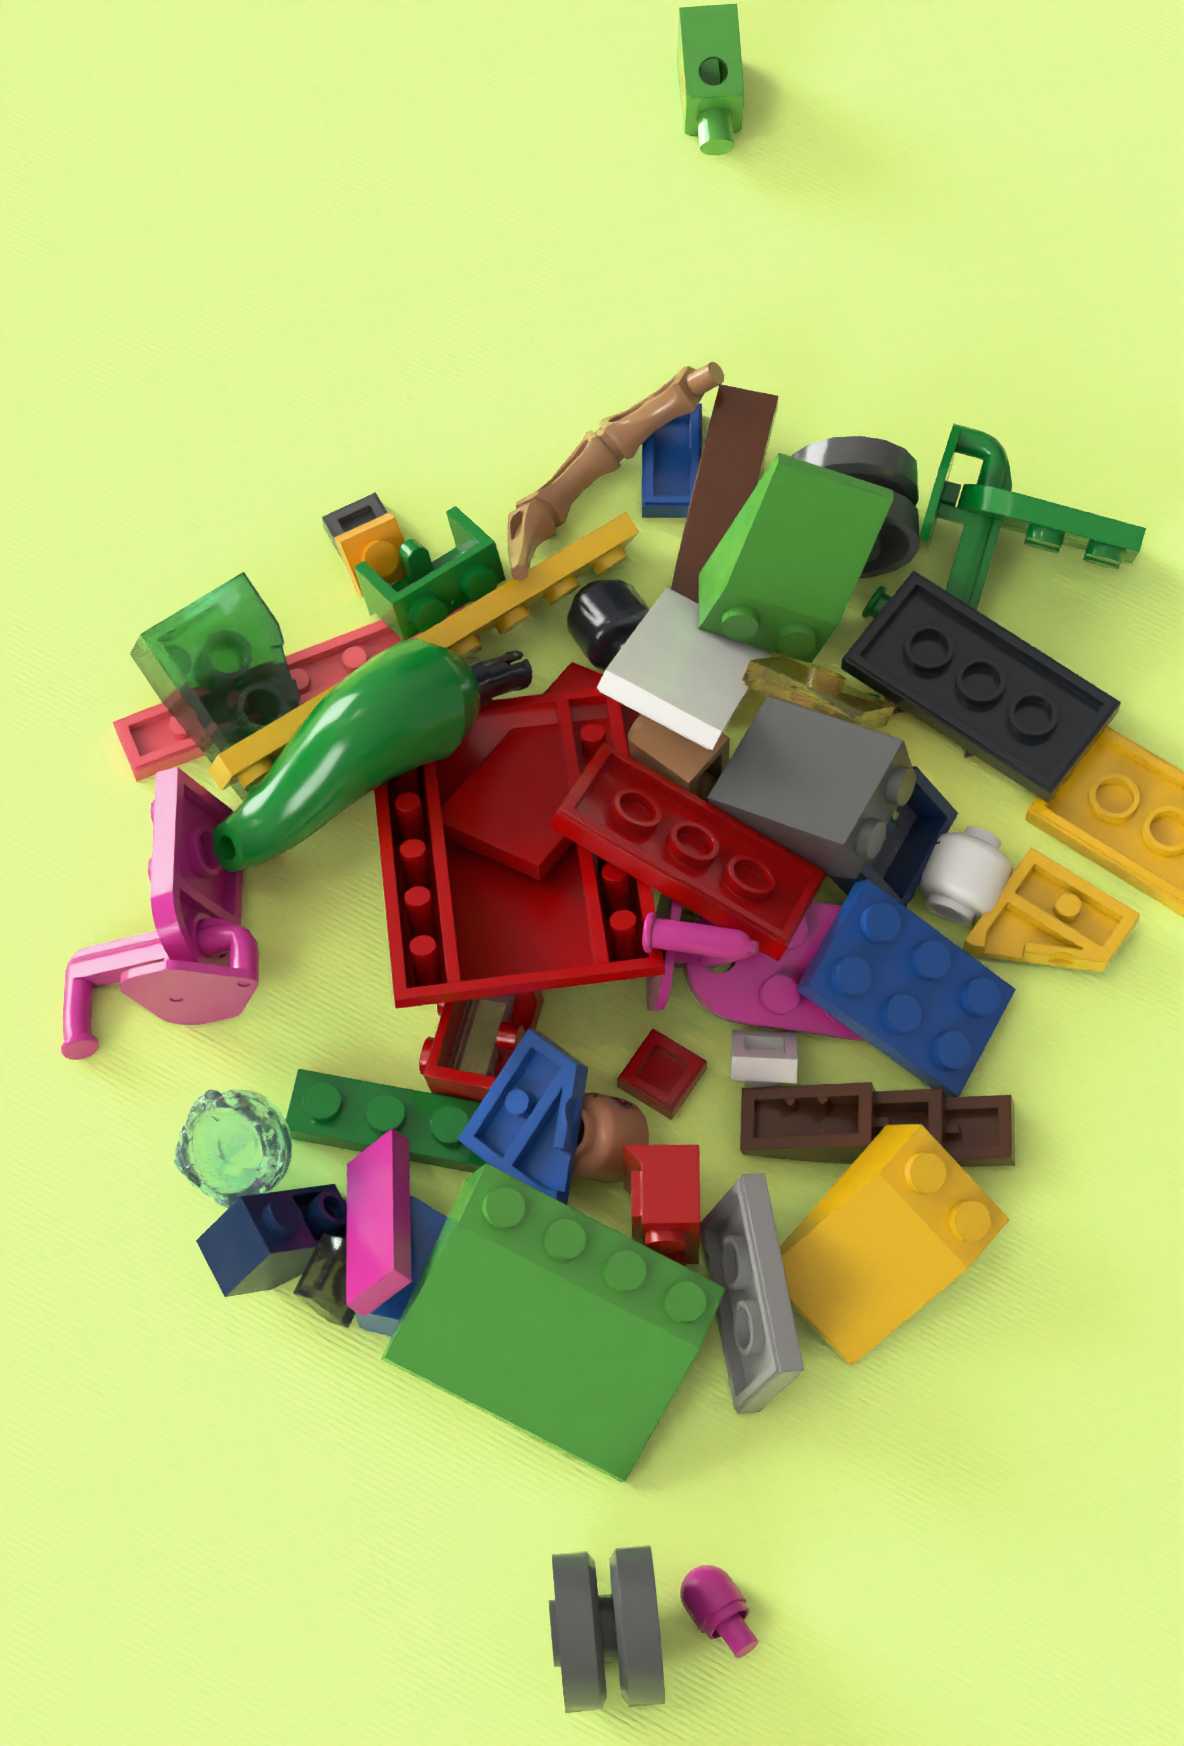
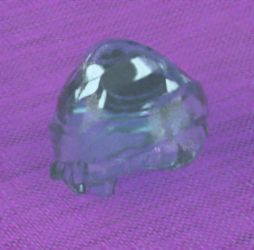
M209 1089L194 1102L190 1109L186 1124L183 1125L179 1133V1141L175 1148L174 1165L193 1187L212 1197L217 1204L229 1208L240 1196L271 1192L285 1177L292 1157V1138L288 1124L278 1107L267 1097L252 1090L231 1089L219 1092L218 1090Z

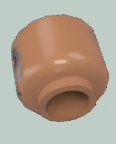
M596 1092L585 1093L572 1175L577 1178L603 1183L622 1182L625 1180L623 1172V1145H649V1129L646 1118L638 1106L625 1099Z

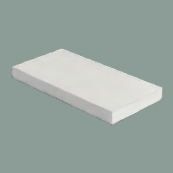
M666 587L606 668L597 689H599V692L708 750H713L772 651L698 629L699 604Z

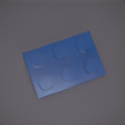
M864 879L853 885L796 988L798 992L932 1089L942 1088L945 1097L960 1096L1016 990L869 879Z

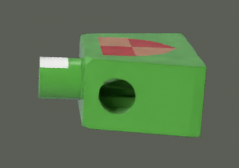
M737 3L679 7L677 69L684 133L689 136L699 135L700 151L707 155L726 154L734 149L733 133L742 130L744 81Z

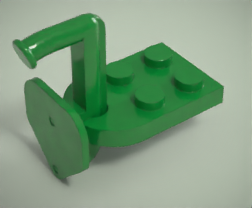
M953 423L919 537L920 547L928 549L938 518L964 525L946 586L947 592L977 610L1001 527L1026 534L1024 544L1043 551L1059 553L1062 544L1085 550L1083 560L1101 567L1118 570L1123 561L1133 563L1140 552L1146 528L1012 492L1009 460L1002 444L994 436L984 431ZM955 453L983 460L977 483L963 485L957 507L955 506L961 484L948 481ZM880 586L865 606L862 617L868 618L870 616L875 618L892 596L885 593L886 588L884 586Z

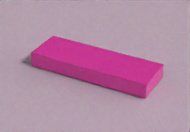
M393 1128L347 1163L346 1306L363 1317L373 1312L412 1282L409 1139Z

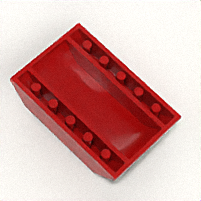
M597 687L492 700L487 706L480 708L471 731L449 757L418 766L374 789L396 1009L665 975L662 949L653 948L652 952L646 953L642 946L646 916L650 912L656 914L652 887L573 842L544 878L539 881L445 839L441 807L512 728L559 724L569 792L580 777L572 726L573 721L609 718L613 747L629 756L620 702L599 692ZM591 723L581 729L582 752L584 755L593 758L603 742L606 743L605 728L600 724Z

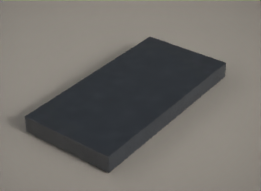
M914 570L851 646L841 661L842 670L1047 803L1050 802L1119 712L1121 702Z

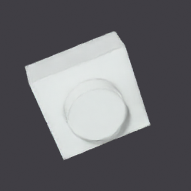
M732 1030L731 1080L744 1081L752 1087H776L782 1083H797V1033Z

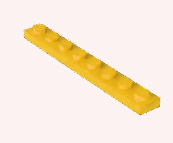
M624 512L530 568L525 579L510 580L413 639L419 638L427 643L446 647L464 659L482 645L478 640V637L493 628H496L499 634L503 635L522 624L531 616L527 609L531 605L545 598L551 606L573 593L580 587L576 578L591 569H594L598 576H602L617 567L629 557L625 548L636 537L639 530L627 512ZM339 683L218 754L209 767L208 772L219 789L223 791L238 781L244 789H247L260 782L273 765L272 761L278 758L299 726L318 703Z

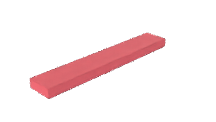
M463 605L459 609L450 613L449 615H447L446 618L465 608V606ZM379 620L113 721L116 734L136 782L156 775V772L174 768L240 742L339 683L369 659L403 640L383 620ZM419 632L418 634L414 635V636L411 637L410 639H413L414 637L418 636V635L421 634L422 632ZM480 646V647H479L476 651H474V652H477V651L482 650V647Z

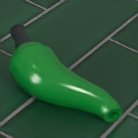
M419 638L400 641L375 655L347 675L318 703L299 726L264 778L242 804L213 829L212 847L217 861L229 872L259 866L293 849L358 799L389 780L418 766L449 757L471 731L480 708L487 706L493 697L529 687L532 681V668L529 660L525 659L510 665L512 662L522 659L524 654L518 650L506 652L502 656L482 662L474 658L464 660L457 653L446 647L427 643Z

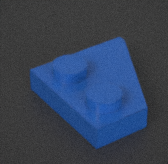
M528 1028L457 1140L489 1165L567 1205L589 1068L543 1033Z

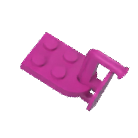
M179 767L156 772L155 799L150 807L153 823L152 857L148 862V876L151 883V910L156 931L85 947L78 950L70 958L65 969L63 1002L64 1042L61 1045V1054L67 1059L79 1060L93 1055L99 1048V1040L92 1035L93 988L120 983V990L124 995L162 1020L179 1025H201L239 1016L259 985L260 954L258 942L249 929L241 926L243 870L236 872L225 870L217 861L212 847L213 829L234 811Z
M662 893L659 898L656 914L654 912L647 914L643 928V950L646 953H650L653 951V948L662 949L665 964V975L646 977L647 1010L659 1012L665 1009L671 989L674 967L683 968L687 985L695 999L708 1012L722 1020L736 1024L867 1042L796 990L842 906L812 901L787 949L778 962L758 950L759 942L751 940L744 931L718 927L701 916H698L693 923L680 921L682 905ZM732 963L723 973L710 971V969Z

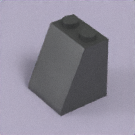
M767 696L707 798L711 805L824 870L827 873L826 876L857 879L867 859L876 857L881 850L886 836V826L896 808L905 805L910 799L915 786L916 773L912 767L904 740Z

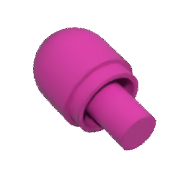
M702 1565L692 1569L684 1577L680 1587V1598L684 1609L700 1632L706 1633L709 1639L714 1640L722 1637L736 1658L747 1655L759 1644V1641L744 1621L750 1612L746 1606V1598L723 1569L714 1565Z

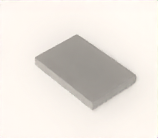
M765 1173L742 1175L700 1223L709 1279L726 1288L717 1308L716 1316L733 1406L737 1414L760 1412L804 1371Z

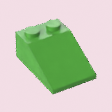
M778 453L699 573L698 629L812 663L839 626L894 500L893 490Z

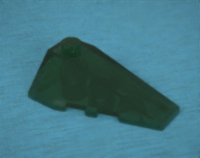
M245 572L240 573L142 632L130 652V656L161 702L211 763L221 752L300 706L299 701L301 698L296 680L291 678L283 650L285 643L280 625ZM238 781L231 785V788L244 801L259 782L244 789Z

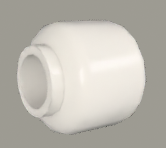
M973 826L966 827L964 833L952 832L942 834L936 842L919 883L921 893L927 898L925 907L938 917L962 926H970L973 920H979L984 913L990 912L995 907L1013 871L1009 858L999 850L1001 840L992 833Z

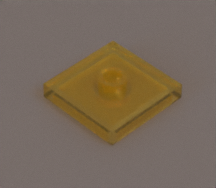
M785 656L750 660L742 678V681L745 682L744 685L768 696L871 730L887 726L895 707L890 703L845 684L846 678L837 672L815 664L807 667Z

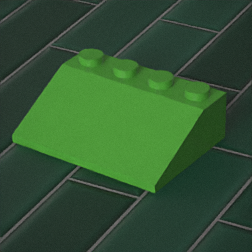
M485 1163L465 1179L381 1360L622 1483L630 1475L699 1352L726 1288Z

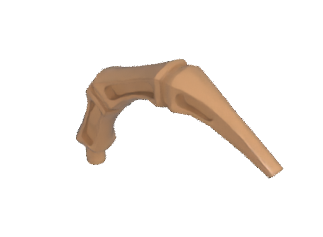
M710 362L699 369L684 366L662 387L628 410L603 418L599 423L601 427L595 432L589 430L585 433L583 440L550 480L537 491L516 502V509L508 514L507 532L508 556L512 577L515 580H523L528 576L531 560L537 547L543 541L556 535V528L566 522L571 505L586 488L600 476L618 470L621 466L619 462L624 458L627 460L633 458L639 446L656 430L677 417L693 412L706 392L724 382L723 370L716 362Z

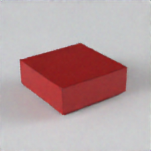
M652 1028L617 1078V1087L672 1120L707 1070V1061Z

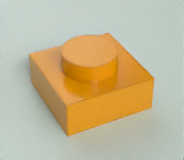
M387 513L334 537L354 588L362 597L364 596L354 566L363 561L389 585L406 577L399 557V549L405 540L397 520L392 514Z

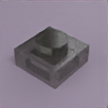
M323 1234L293 1294L328 1322L349 1328L355 1312L346 1306V1241Z

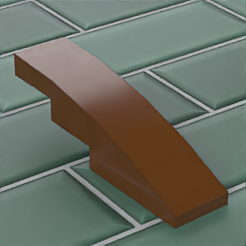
M719 385L671 590L699 604V573L763 477L765 457L778 410V395Z
M872 1082L742 1088L740 1151L743 1155L853 1164L886 1125L922 1124L961 1167L1015 1166V1104L1012 1095L945 1097L942 1088L876 1091Z

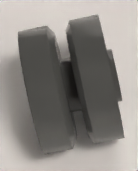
M846 436L832 437L808 444L791 456L893 490L894 500L860 578H871L894 572L912 561L920 549L918 508L916 507L919 501L917 460L905 448L884 439Z
M651 1546L615 1548L609 1558L612 1594L598 1595L595 1560L587 1551L552 1554L555 1600H548L554 1667H561L565 1713L602 1709L607 1699L604 1663L618 1662L621 1697L629 1707L665 1704L662 1648Z

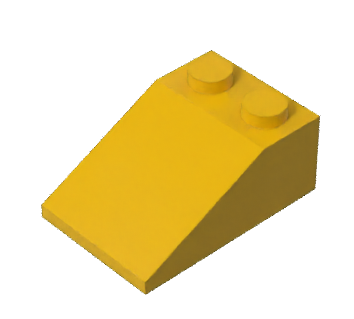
M922 1124L886 1125L780 1245L791 1305L847 1364L854 1365L964 1273L1010 1219Z

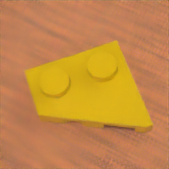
M1031 847L1009 877L995 907L990 912L984 913L966 937L963 950L973 956L1104 973L1136 927L1141 914Z

